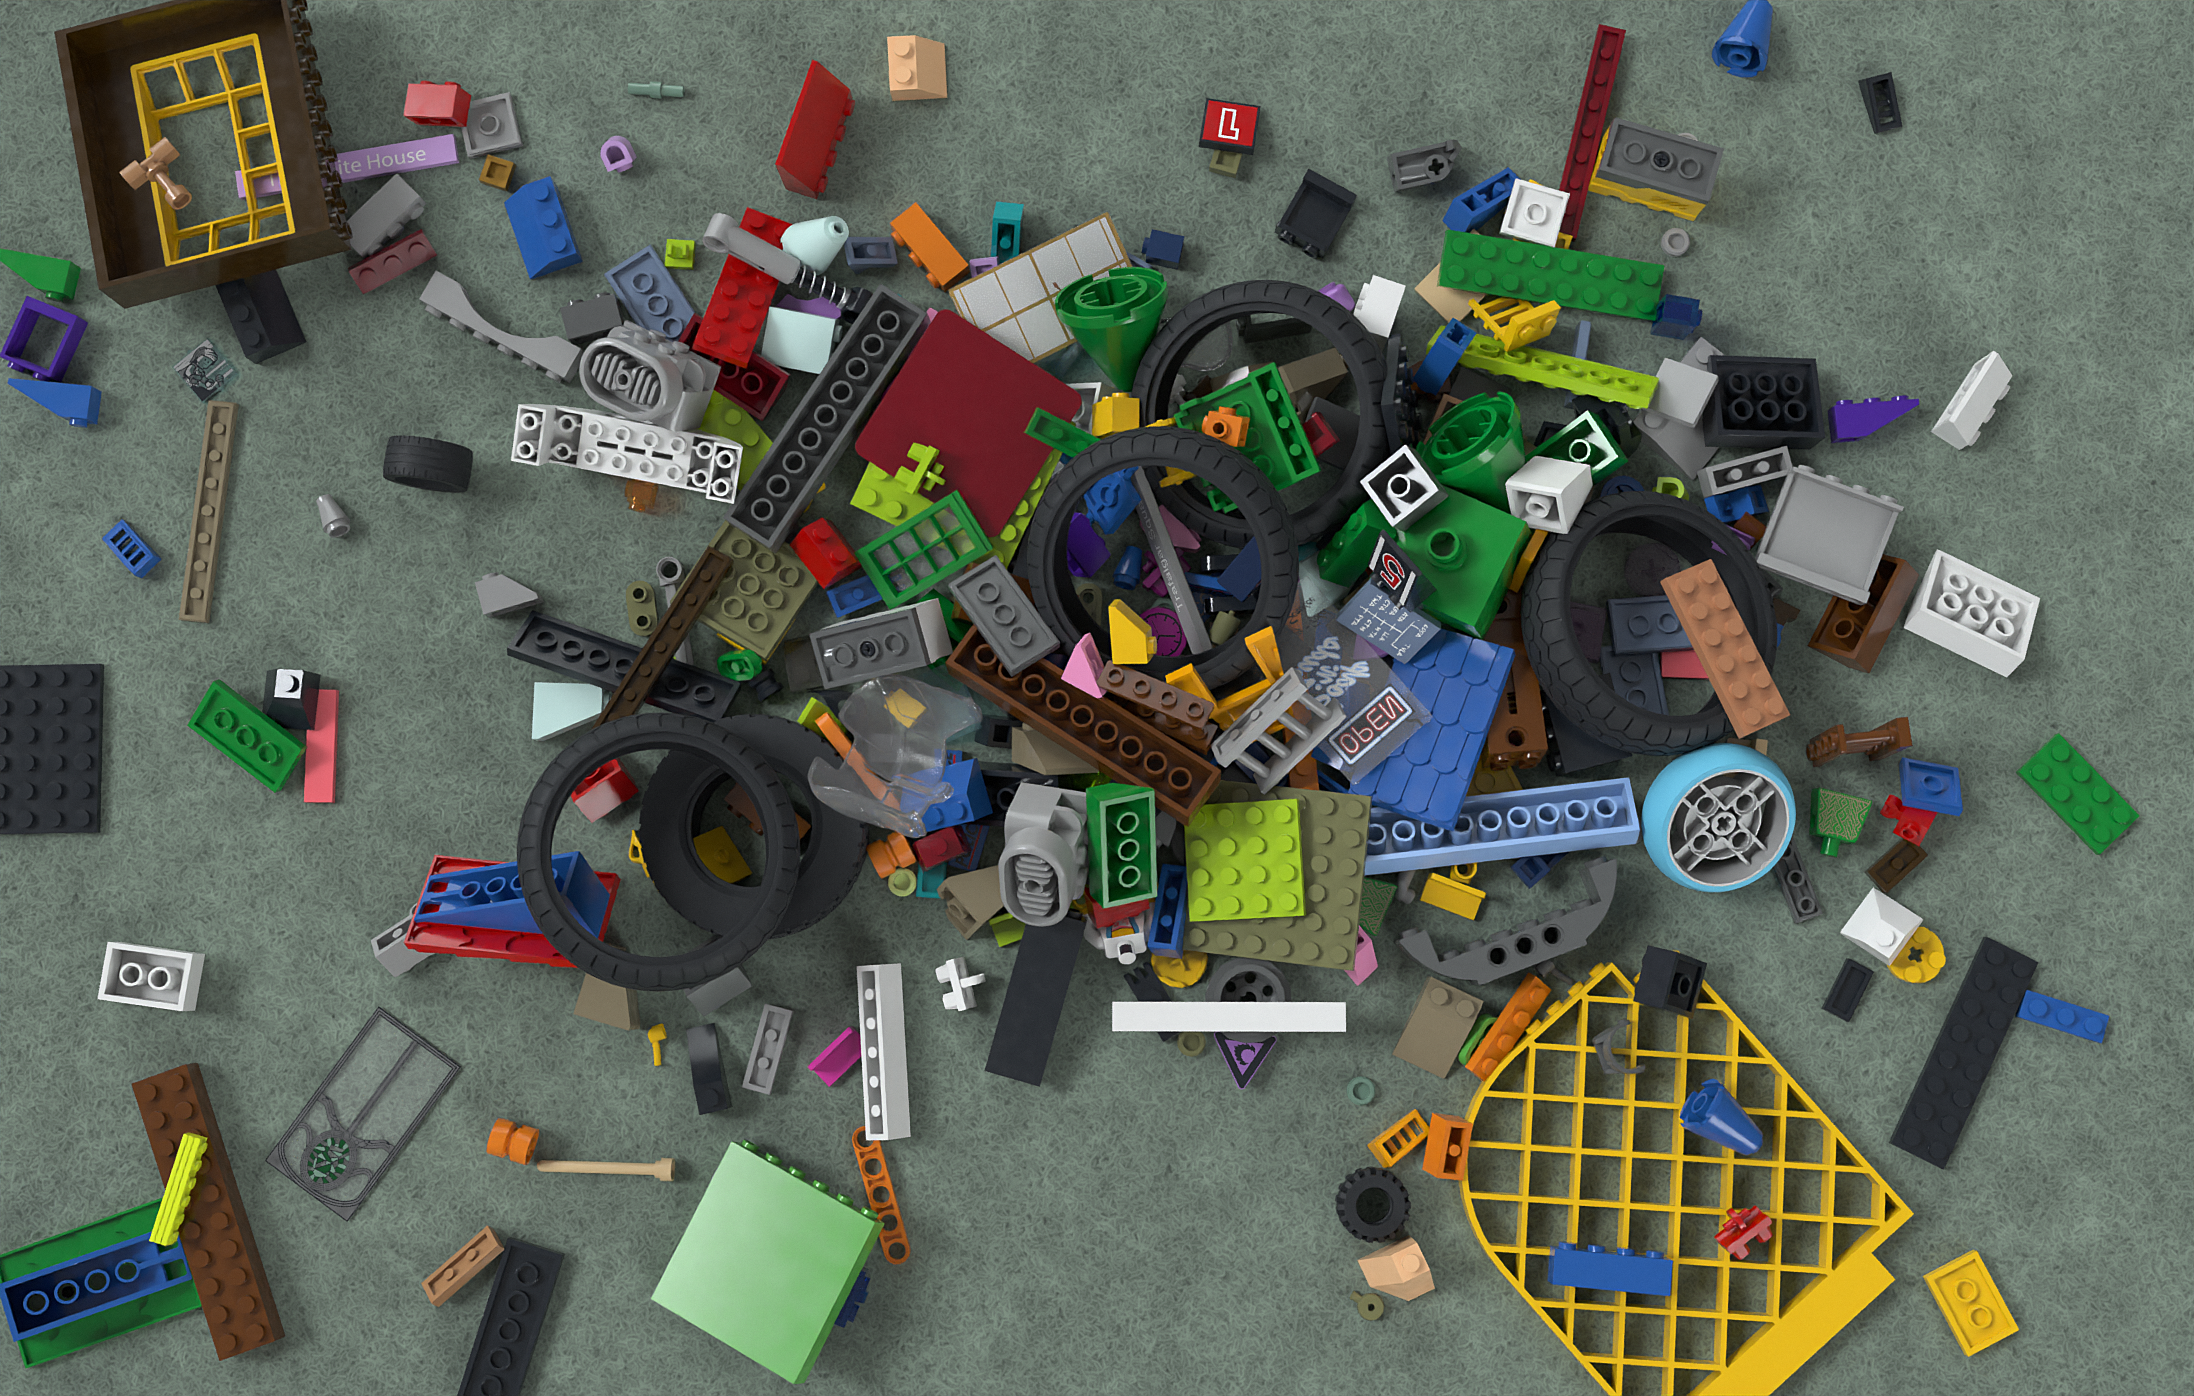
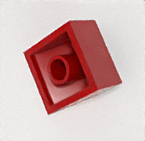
M822 517L802 528L790 544L791 548L823 589L862 568L861 563L854 554L855 550L829 519Z
M616 758L587 776L571 794V798L589 821L593 823L599 818L606 816L609 811L622 802L629 800L639 790L620 758Z

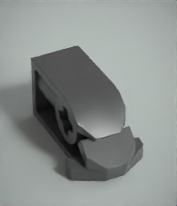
M1448 140L1438 144L1390 154L1387 157L1394 192L1431 185L1443 180L1455 164L1453 160L1462 149L1458 140ZM1432 162L1434 166H1439V171L1436 174L1428 169Z

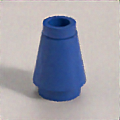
M1133 546L1126 547V551L1113 573L1114 585L1122 589L1134 590L1136 585L1140 583L1143 552L1141 549Z

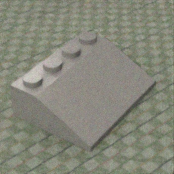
M1700 337L1680 363L1707 372L1708 357L1710 355L1724 354ZM1641 410L1633 420L1642 433L1641 442L1692 481L1697 476V471L1706 465L1719 448L1705 447L1702 423L1703 412L1695 428Z

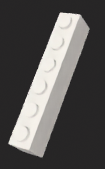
M901 963L857 966L866 1140H892L911 1137Z

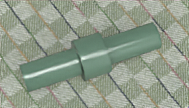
M651 81L650 84L628 83V94L650 95V98L662 99V96L684 97L685 88L684 86L663 85L662 82Z

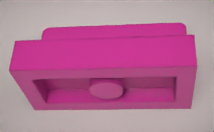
M853 1026L848 1027L808 1066L809 1070H814L830 1087L862 1056L860 1034Z

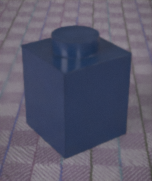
M1152 229L1150 238L1145 237L1141 253L1146 254L1145 262L1178 270L1185 236Z

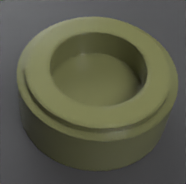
M1181 1031L1177 1038L1179 1050L1184 1055L1190 1057L1199 1055L1206 1045L1205 1036L1201 1031Z

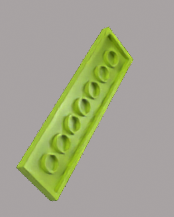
M1441 325L1427 344L1425 355H1428L1446 326ZM1480 334L1475 335L1458 363L1466 368L1479 367L1487 369L1491 374L1515 376L1519 381L1529 382L1532 380L1540 382L1548 388L1560 387L1569 389L1576 395L1589 394L1597 396L1605 402L1618 401L1626 403L1628 407L1633 409H1647L1659 383V377L1526 345L1506 352L1504 349L1505 344L1501 340L1496 341L1493 337Z

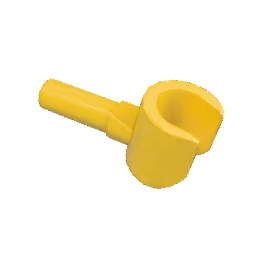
M662 1023L652 1026L648 1032V1038L653 1047L654 1066L661 1065L659 1041L667 1038L664 1024Z

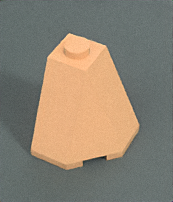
M1409 1235L1357 1260L1371 1288L1407 1301L1435 1289L1431 1271L1418 1243Z

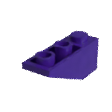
M1902 395L1892 397L1891 401H1881V398L1878 397L1863 400V403L1853 404V400L1835 402L1836 405L1828 410L1831 443L1860 441L1919 405V399H1909V396Z

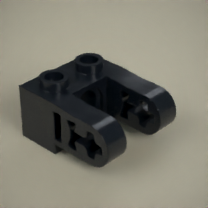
M1238 554L1201 557V573H1223ZM1261 583L1245 602H1241L1235 596L1204 599V615H1218L1219 611L1229 614L1230 610L1235 612V614H1253L1259 598Z

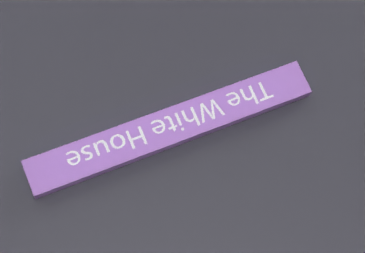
M450 134L337 154L338 161L335 162V167L342 178V182L345 183L459 163L455 136ZM241 170L235 171L239 198L246 200ZM278 173L253 180L256 198L282 193Z

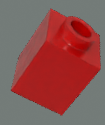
M1894 795L1888 796L1880 811V814L1886 818L1899 820L1893 831L1894 834L1917 846L1921 844L1938 813L1903 806L1902 801Z

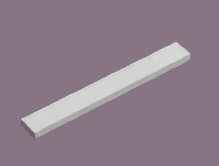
M1112 1002V1031L1346 1032V1002Z

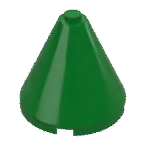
M1143 267L1108 269L1109 277L1094 281L1092 274L1084 276L1064 287L1055 298V307L1059 320L1115 387L1126 393L1132 392L1141 360L1158 333L1169 295L1167 281L1164 282L1163 274Z
M1498 391L1497 395L1499 397L1489 398L1486 393H1482L1457 404L1437 419L1428 429L1432 436L1425 445L1422 441H1419L1416 451L1441 485L1511 515L1505 484L1511 476L1526 464L1521 413L1518 405L1509 394Z

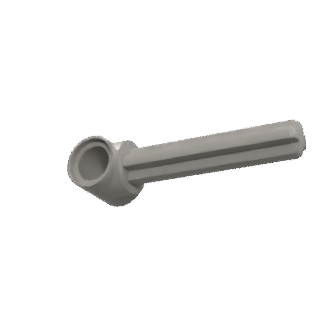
M664 557L658 562L656 572L659 577L660 586L665 587L669 608L671 605L670 600L685 580V568L677 559ZM670 563L676 564L678 568L677 574L672 578H666L664 568ZM688 633L675 655L676 660L693 665V654Z

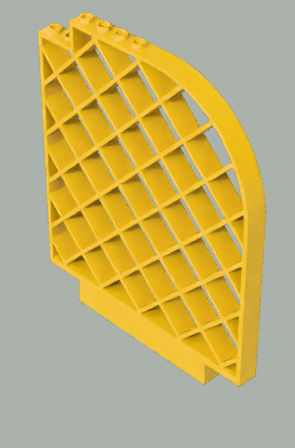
M1600 962L1588 972L1591 977L1584 983L1578 981L1567 991L1570 995L1562 1003L1560 1000H1557L1546 1010L1549 1014L1541 1022L1536 1019L1526 1027L1525 1031L1527 1034L1498 1063L1499 1065L1485 1082H1481L1473 1096L1465 1116V1120L1473 1124L1485 1096L1523 1099L1521 1143L1470 1139L1469 1147L1521 1150L1519 1193L1469 1190L1467 1155L1463 1181L1458 1180L1466 1217L1480 1246L1495 1267L1608 1396H1622L1623 1364L1662 1367L1661 1396H1673L1674 1368L1714 1370L1687 1396H1769L1895 1280L1872 1252L1914 1213L1704 979L1700 992L1711 1004L1697 1003L1696 1008L1717 1010L1727 1021L1726 1055L1688 1053L1689 1018L1677 1015L1676 1052L1637 1049L1639 1005L1643 1004L1633 1001L1634 989L1639 980L1640 973L1633 978L1635 984L1632 985L1612 962H1607L1606 964ZM1609 973L1628 994V998L1589 996L1587 992ZM1578 1001L1576 1045L1537 1043L1534 1041ZM1588 1001L1628 1004L1627 1020H1630L1631 1024L1627 1025L1626 1048L1611 1047L1612 1054L1625 1055V1068L1636 1067L1637 1055L1675 1058L1674 1102L1635 1100L1636 1073L1625 1074L1624 1099L1584 1096L1586 1052L1597 1053L1594 1046H1586ZM1739 1035L1758 1057L1738 1056ZM1526 1048L1524 1091L1489 1090L1501 1071ZM1536 1049L1576 1051L1574 1095L1534 1093ZM1687 1059L1726 1061L1725 1088L1735 1100L1738 1062L1766 1064L1775 1074L1774 1109L1742 1107L1747 1114L1774 1116L1772 1159L1734 1157V1150L1722 1146V1156L1683 1154L1684 1128L1680 1123H1684V1121L1680 1119V1112L1686 1098ZM1787 1089L1807 1111L1787 1110ZM1533 1100L1573 1102L1571 1146L1531 1143ZM1584 1103L1623 1106L1621 1149L1582 1147ZM1634 1106L1673 1109L1672 1153L1632 1150ZM1786 1116L1814 1118L1823 1128L1822 1163L1785 1160ZM1836 1144L1855 1165L1835 1164ZM1531 1151L1571 1153L1569 1197L1529 1194ZM1581 1154L1621 1157L1619 1200L1579 1198ZM1632 1158L1671 1160L1669 1204L1630 1201ZM1683 1161L1721 1163L1720 1207L1681 1204ZM1734 1164L1772 1167L1770 1210H1760L1763 1214L1769 1216L1772 1224L1769 1225L1773 1236L1769 1239L1768 1261L1730 1259V1253L1720 1244H1718V1258L1679 1255L1681 1212L1719 1215L1720 1232L1724 1229L1722 1225L1730 1220L1726 1211L1732 1208ZM1784 1168L1822 1170L1820 1214L1783 1211ZM1835 1171L1863 1173L1872 1183L1871 1217L1834 1215ZM1471 1198L1518 1201L1516 1244L1488 1243L1476 1218ZM1885 1198L1893 1206L1886 1214ZM1528 1202L1568 1205L1567 1242L1577 1243L1579 1206L1619 1208L1617 1247L1628 1248L1630 1209L1669 1211L1667 1255L1664 1254V1257L1673 1260L1671 1292L1670 1296H1665V1306L1626 1303V1292L1615 1291V1302L1575 1300V1287L1565 1286L1564 1299L1532 1297L1524 1288L1526 1254L1549 1255L1550 1247L1526 1245ZM1732 1208L1737 1214L1743 1210V1208ZM1782 1219L1820 1222L1819 1265L1781 1262ZM1833 1223L1873 1225L1832 1262ZM1494 1252L1516 1253L1515 1277ZM1679 1264L1717 1266L1716 1309L1677 1307ZM1730 1267L1768 1270L1766 1313L1728 1310ZM1780 1271L1820 1273L1779 1311ZM1541 1307L1564 1308L1563 1332ZM1574 1309L1614 1311L1612 1354L1580 1352L1573 1344ZM1625 1312L1665 1315L1663 1357L1624 1355ZM1676 1316L1715 1318L1714 1361L1675 1358ZM1727 1319L1766 1322L1726 1359ZM1589 1362L1612 1364L1611 1386Z

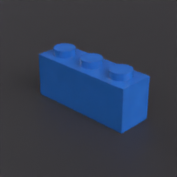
M1162 864L1147 946L1156 956L1182 959L1188 901L1186 866Z

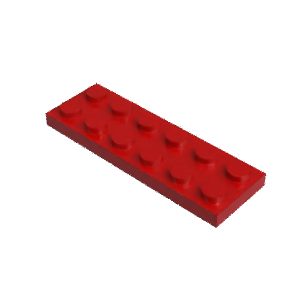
M747 207L739 227L783 250L781 237L785 230L793 224ZM728 254L692 349L746 369L779 280Z

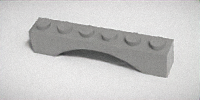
M435 271L419 298L426 305V312L437 318H440L441 315L450 319L449 324L461 331H464L465 328L474 332L473 337L485 344H488L489 341L498 344L497 350L509 357H512L513 354L522 357L521 363L533 370H536L537 367L546 370L545 376L557 383H560L561 380L570 383L580 366L584 353L582 349L558 336L525 338L508 334L486 322L471 303L466 289L460 283L438 271Z

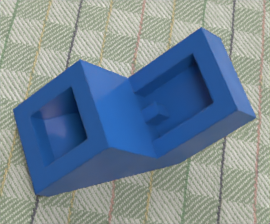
M1761 485L1747 486L1728 494L1713 495L1704 499L1707 511L1724 524L1739 520L1746 511L1752 516L1769 512Z

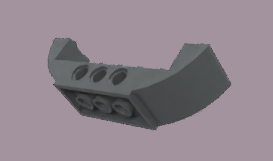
M1606 856L1584 862L1585 868L1579 870V874L1589 899L1570 904L1572 910L1566 912L1565 908L1557 909L1544 914L1545 920L1541 922L1538 919L1522 922L1517 925V931L1512 932L1511 929H1505L1491 934L1492 940L1485 942L1484 939L1472 941L1464 945L1465 950L1458 953L1457 949H1452L1436 955L1427 930L1419 931L1418 927H1412L1399 932L1400 938L1394 940V943L1406 957L1434 974L1452 979L1470 980L1471 985H1482L1587 945L1586 938L1598 927L1613 899L1617 880L1616 859L1607 860ZM1546 929H1549L1552 934L1549 943L1544 939ZM1519 939L1525 942V950L1522 953L1517 949ZM1492 949H1496L1499 953V959L1496 963H1493L1490 959Z

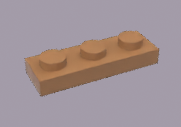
M487 1225L421 1283L433 1305L437 1307L442 1305L505 1249L493 1228Z

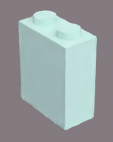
M770 306L761 356L777 366L820 374L833 355L836 342L839 343L841 340L843 327L839 326L840 319Z

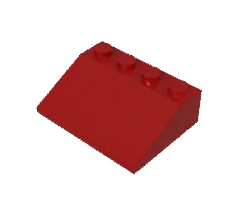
M815 60L811 62L775 165L786 190L817 199L819 192L824 193L828 177L825 175L828 167H833L835 164L837 151L834 150L837 141L842 142L845 136L846 126L843 124L846 116L852 115L855 100H852L853 97L850 89Z

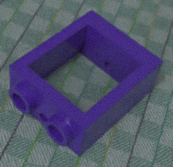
M26 296L0 353V357L8 361L7 367L24 374L27 369L34 372L32 377L40 381L50 382L52 379L61 383L88 322L74 314ZM40 315L68 326L49 370L20 358Z

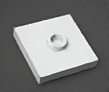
M1516 178L1499 234L1533 244L1555 247L1570 193Z

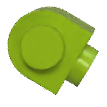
M1658 477L1657 487L1654 486L1652 492L1669 494L1689 501L1688 491L1679 479Z

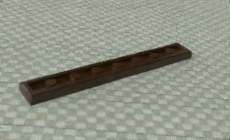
M708 545L592 729L612 720L638 714L734 563L732 558Z

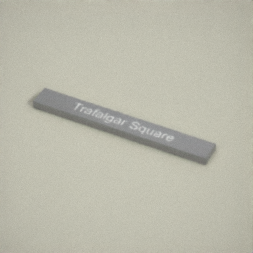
M1138 466V470L1131 476V482L1142 500L1135 508L1192 654L1213 649L1155 497L1144 474L1145 472L1141 466Z

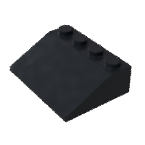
M1710 355L1708 357L1707 372L1717 375L1719 381L1703 410L1702 423L1705 447L1777 449L1787 446L1788 449L1810 450L1825 438L1815 358Z

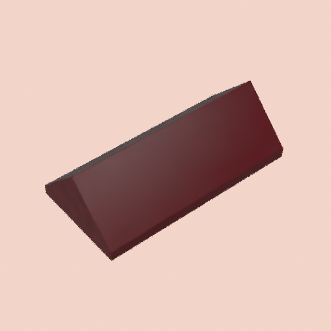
M694 313L678 342L688 345L690 347L689 351L722 366L713 390L759 420L764 421L785 392L790 374L755 351L752 352L745 369L692 349L703 317Z

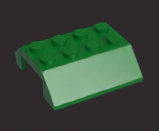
M1275 362L1249 373L1248 377L1207 396L1195 398L1180 405L1181 412L1173 415L1178 428L1190 429L1203 433L1202 423L1205 416H1208L1209 411H1219V406L1237 409L1236 415L1250 417L1245 446L1232 447L1257 465L1277 491L1301 482L1321 471ZM1200 477L1204 488L1210 485L1214 487V490L1206 493L1214 512L1223 509L1226 514L1239 509L1217 486Z

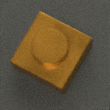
M487 155L479 181L481 184L508 191L516 165L513 162Z

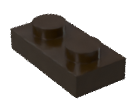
M1901 838L1864 873L1883 893H1888L1921 863L1928 854L1920 845L1917 846Z

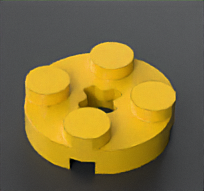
M1918 927L1891 965H1887V967L1896 978L1906 982H1927L1933 979L1945 965L1946 957L1943 945L1932 931L1925 927ZM1911 947L1921 951L1918 962L1908 959V956L1911 954L1909 950Z

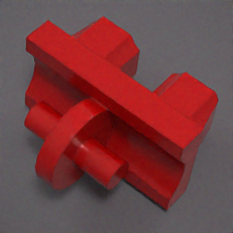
M1753 1206L1750 1210L1744 1208L1738 1214L1730 1208L1726 1211L1730 1220L1722 1225L1724 1229L1716 1234L1714 1238L1727 1252L1742 1260L1750 1252L1746 1242L1754 1237L1759 1243H1762L1773 1236L1769 1227L1772 1221L1757 1206Z

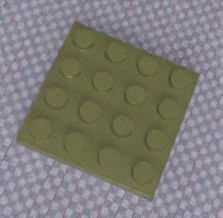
M725 520L709 543V546L732 558L734 563L697 621L744 649L754 651L761 659L767 661L818 585V581L791 548L790 544L784 541L775 554L731 526ZM692 570L689 572V574L687 575V577L685 578V580L683 581V583L681 584V586L679 587V589L676 591V593L674 594V596H673L672 599L670 600V604L673 602V600H674L675 597L677 596L678 592L680 591V589H681L682 586L684 585L685 581L687 580V578H688L689 575L691 574Z

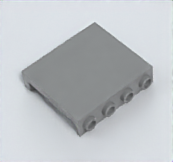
M1799 465L1798 468L1792 467L1788 471L1756 553L1755 560L1759 565L1758 567L1855 604H1866L1870 592H1868L1894 523L1898 513L1903 511L1904 507L1898 505V500L1890 496L1881 495L1879 498L1870 495V490L1865 487L1853 485V488L1843 485V480L1838 477L1826 475L1824 478L1814 474L1815 470L1808 466Z

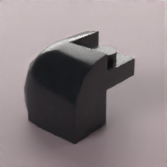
M1589 394L1580 395L1572 399L1576 419L1586 411L1599 415L1627 459L1637 450L1641 443L1642 433L1631 420L1626 403L1618 401L1605 402L1597 396Z

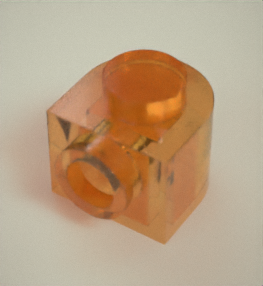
M637 479L627 481L625 497H627V502L629 503L628 509L645 513L646 508L654 510L658 483Z

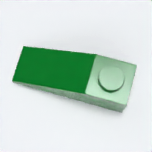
M0 248V261L36 289L46 294L45 298L56 302H63L64 298L74 300L81 270L79 266L68 260Z

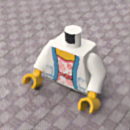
M1156 897L1149 898L1150 909L1141 912L1138 916L1127 917L1115 922L1110 927L1098 929L1088 916L1086 902L1080 905L1076 900H1072L1074 909L1082 911L1083 916L1088 917L1083 934L1085 939L1097 949H1103L1107 958L1118 957L1120 963L1131 964L1136 960L1137 953H1143L1147 950V941L1149 940Z

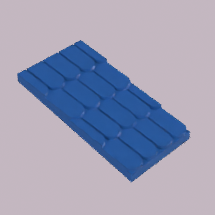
M1440 629L1406 664L1394 658V664L1385 687L1391 683L1416 711L1408 719H1419L1424 726L1421 727L1418 722L1409 723L1404 721L1359 760L1350 782L1348 794L1373 796V806L1454 831L1515 658L1514 649Z

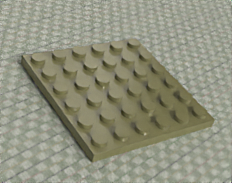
M1221 780L1204 805L1299 799L1306 915L1190 922L1188 899L1182 950L1354 971L1373 796L1273 786L1266 794H1263L1257 784Z

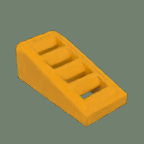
M1414 1109L1377 1136L1367 1146L1383 1168L1391 1167L1428 1137L1429 1126L1419 1112ZM1411 1120L1417 1128L1418 1124L1423 1130L1418 1136L1407 1124ZM1401 1128L1410 1137V1142H1407L1399 1130ZM1394 1136L1402 1148L1398 1150L1390 1137ZM1383 1143L1386 1145V1147H1387V1148L1389 1149V1151L1392 1153L1391 1156L1389 1155V1153L1386 1151V1149H1385L1384 1146L1382 1145Z

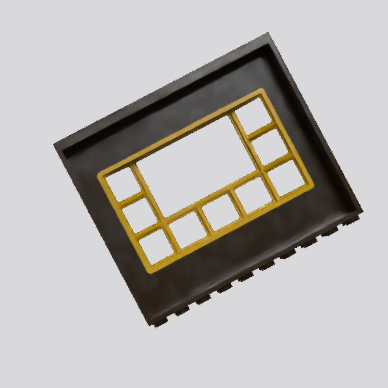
M172 0L54 31L98 288L124 309L352 250L350 239L353 238V233L345 218L348 208L344 197L340 193V187H343V182L335 167L338 157L334 146L330 142V136H333V131L325 116L328 106L325 97L320 91L323 80L315 65L318 55L314 45L311 44L310 36L313 35V29L309 20L306 19L305 11H308L306 0ZM253 45L261 82L235 89L224 58V52ZM214 56L225 86V92L196 99L184 63ZM173 66L186 102L156 110L144 74ZM263 93L269 122L243 129L238 100ZM228 102L248 212L179 230L175 209L165 200L167 192L158 181L151 182L148 180L134 190L119 172L134 160L140 164L153 154L149 149L162 139L159 125L160 119ZM271 133L276 162L251 169L246 139ZM278 173L284 203L258 209L253 180ZM286 213L289 231L259 239L260 221L262 219ZM250 222L248 242L219 249L221 230ZM210 233L207 253L179 260L180 242L182 240Z

